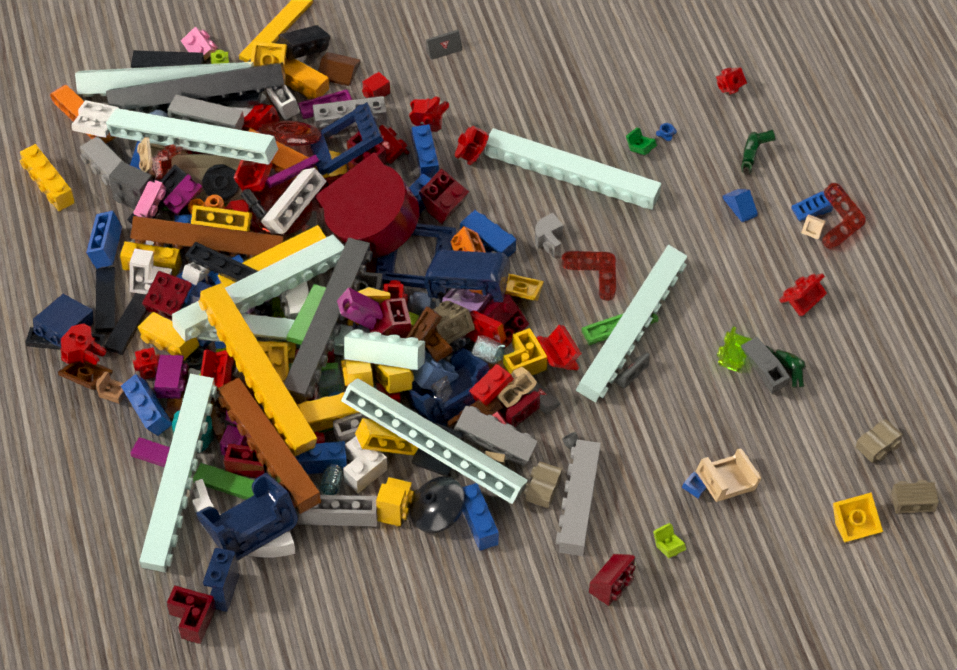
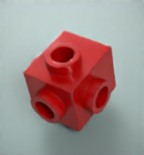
M741 67L723 69L721 74L716 76L717 85L721 92L733 94L739 91V87L747 84Z
M154 347L136 351V360H132L135 372L139 371L140 377L144 380L156 377L160 355H155Z

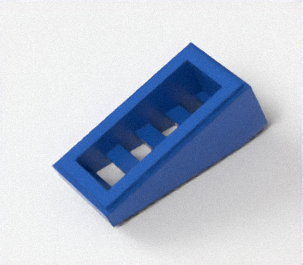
M827 190L792 205L791 209L797 219L802 221L806 220L808 215L815 217L832 212L834 202Z

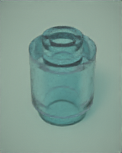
M330 464L324 469L320 483V490L324 494L334 495L339 493L343 478L340 466Z

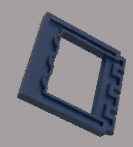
M366 102L365 104L358 105L352 112L314 134L313 138L309 140V145L313 156L316 155L319 160L316 165L317 170L323 176L325 174L329 175L384 140L373 111L368 102ZM356 122L363 141L331 159L325 140Z
M417 224L412 235L436 237V253L441 249L453 250L450 241L456 235V228ZM398 249L377 258L375 273L382 274L383 284H389L391 280H398L404 286L426 288L425 276L394 273Z

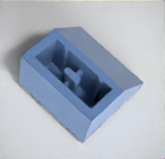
M426 350L425 364L418 370L410 369L413 372L414 380L421 388L433 391L459 377L452 364L444 359L436 362Z

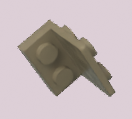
M444 301L433 309L442 316L435 330L448 344L475 329L467 308L451 301Z

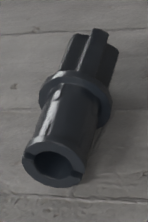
M250 189L243 190L241 197L249 206L248 209L253 211L259 222H261L267 214L261 205L262 202L257 200Z

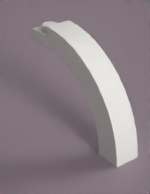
M203 479L195 481L196 489L193 490L195 499L192 500L195 513L208 506L214 507L209 499ZM290 530L248 555L255 557H281L295 554V546Z

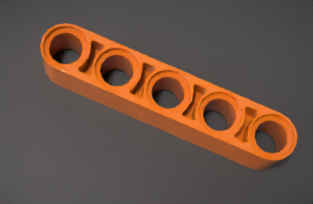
M63 85L50 93V97L53 103L74 122L79 115L78 109L84 101L70 87ZM110 132L106 138L98 136L105 144L116 138L111 136ZM87 134L91 139L97 137L96 135Z

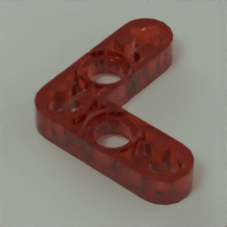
M831 183L824 189L826 199L843 219L841 223L823 236L822 243L827 249L836 248L866 223L864 214L838 183ZM841 202H845L849 209L844 210L841 207ZM841 226H844V227L847 228V230H848V234H847V235H845V234H843V233L841 232V230H840V227H841ZM836 235L838 238L831 243L829 239Z
M567 251L563 253L561 264L565 269L599 271V297L605 301L614 299L616 295V257L611 252ZM586 258H590L593 260V262L588 264L585 263L583 260ZM610 274L612 278L605 279L602 275ZM606 286H609L610 293H606Z

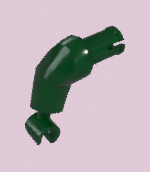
M773 129L762 133L754 131L749 134L743 152L742 173L744 168H749V174L752 173V166L760 144L776 141Z
M766 346L782 365L791 370L792 387L797 388V379L799 380V388L804 387L803 370L806 368L805 361L790 352L779 349L775 352L773 348Z

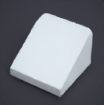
M192 262L184 266L182 278L197 285L199 281H202L207 276L210 270Z

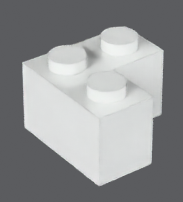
M134 249L130 260V292L147 294L157 272L162 271L172 275V269L153 266V251Z
M356 436L345 444L346 458L351 463L343 468L344 481L355 492L359 493L388 470L387 457L380 451L362 449Z

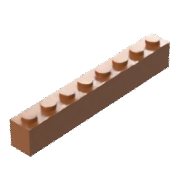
M133 216L130 238L135 239V243L146 244V241H153L155 246L165 247V243L172 244V248L183 249L184 246L192 247L195 242H198L219 253L227 251L229 256H237L242 253L247 254V258H253L283 243L284 236Z
M240 378L219 387V397H217L219 404L222 408L226 407L230 420L237 423L239 433L242 436H246L250 449H255L258 453L257 458L259 462L267 466L268 474L288 491L293 506L298 513L302 514L320 504L319 490Z

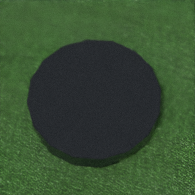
M217 164L208 168L202 179L205 193L208 196L219 195L223 201L232 198L239 188L234 179L235 170L224 164Z

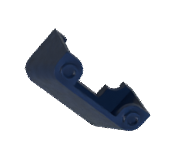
M441 249L435 253L425 274L424 282L428 297L438 298L439 292L446 293L447 288L482 290L483 296H487V293L491 294L494 297V302H503L511 266L510 260L501 252L487 253Z
M465 348L455 352L450 359V364L455 367L454 370L459 375L456 380L435 391L421 388L414 380L411 390L402 391L423 418L446 426L448 425L447 422L456 415H459L465 406L469 407L476 402L469 390L490 369L488 363Z
M267 473L259 476L252 483L254 496L221 515L216 508L211 506L196 513L200 523L218 548L235 551L237 561L293 529L297 524L298 516L288 491Z

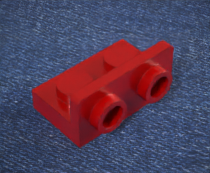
M475 310L470 312L475 329L465 336H469L471 341L495 351L506 340L503 324Z

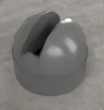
M572 432L562 438L565 446L569 449L575 447L577 439L579 440L576 432Z

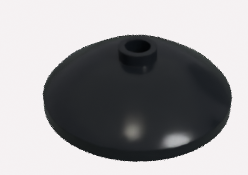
M447 476L433 478L422 485L414 495L410 507V516L414 525L426 533H438L451 527L458 520L465 506L463 487L458 481Z

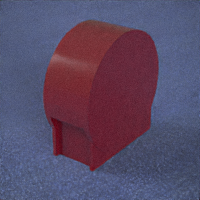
M375 152L315 195L324 209L327 226L345 247L348 238L370 243V250L373 252L372 258L385 256L402 246L412 235L418 223L419 205L416 197L401 176L391 167L384 165Z

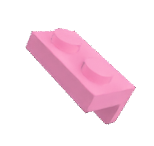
M197 27L192 29L181 40L188 52L203 53L204 61L211 53H215L218 48L212 40H209V34L205 30H199Z
M157 180L154 183L148 182L133 212L134 215L145 218L155 216L159 202L166 193V188L162 182Z

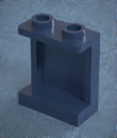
M64 293L33 318L34 333L61 347V338L72 326L79 324L91 326L94 323L93 310Z
M220 548L214 549L203 585L212 587L210 595L214 596L216 610L228 612L240 575L235 551Z

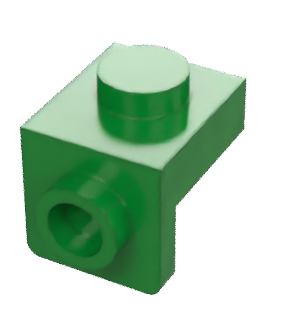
M638 127L626 135L629 149L632 152L646 155L657 146L656 140L644 137L641 129Z

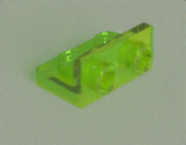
M733 326L731 331H727L725 334L724 346L719 347L717 357H719L718 365L740 373L747 358L741 345L752 339L736 334L737 327Z

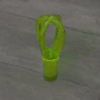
M278 297L273 298L272 317L277 318L280 315L281 318H285L280 299Z

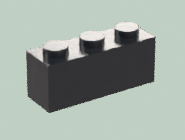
M318 25L280 34L277 44L287 45L286 58L292 60L326 51L331 35Z

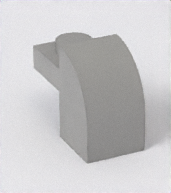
M551 213L540 219L536 224L535 245L537 248L543 246L545 251L550 253L553 258L559 256L561 243L557 239L563 236V224L554 213Z

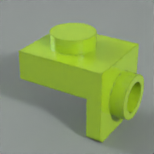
M671 523L653 531L656 547L668 558L686 550L685 543L674 534Z

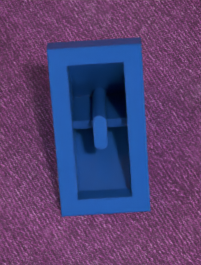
M737 189L723 195L724 201L742 223L758 216L750 190Z

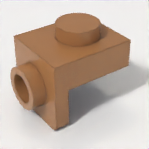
M104 372L96 382L99 397L120 404L126 395L121 388V385L124 383L112 380L109 373Z

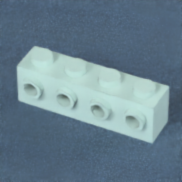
M356 329L344 337V359L418 370L425 364V341H419L413 337L407 339L400 338L398 335L385 336L379 332L364 333L362 330Z

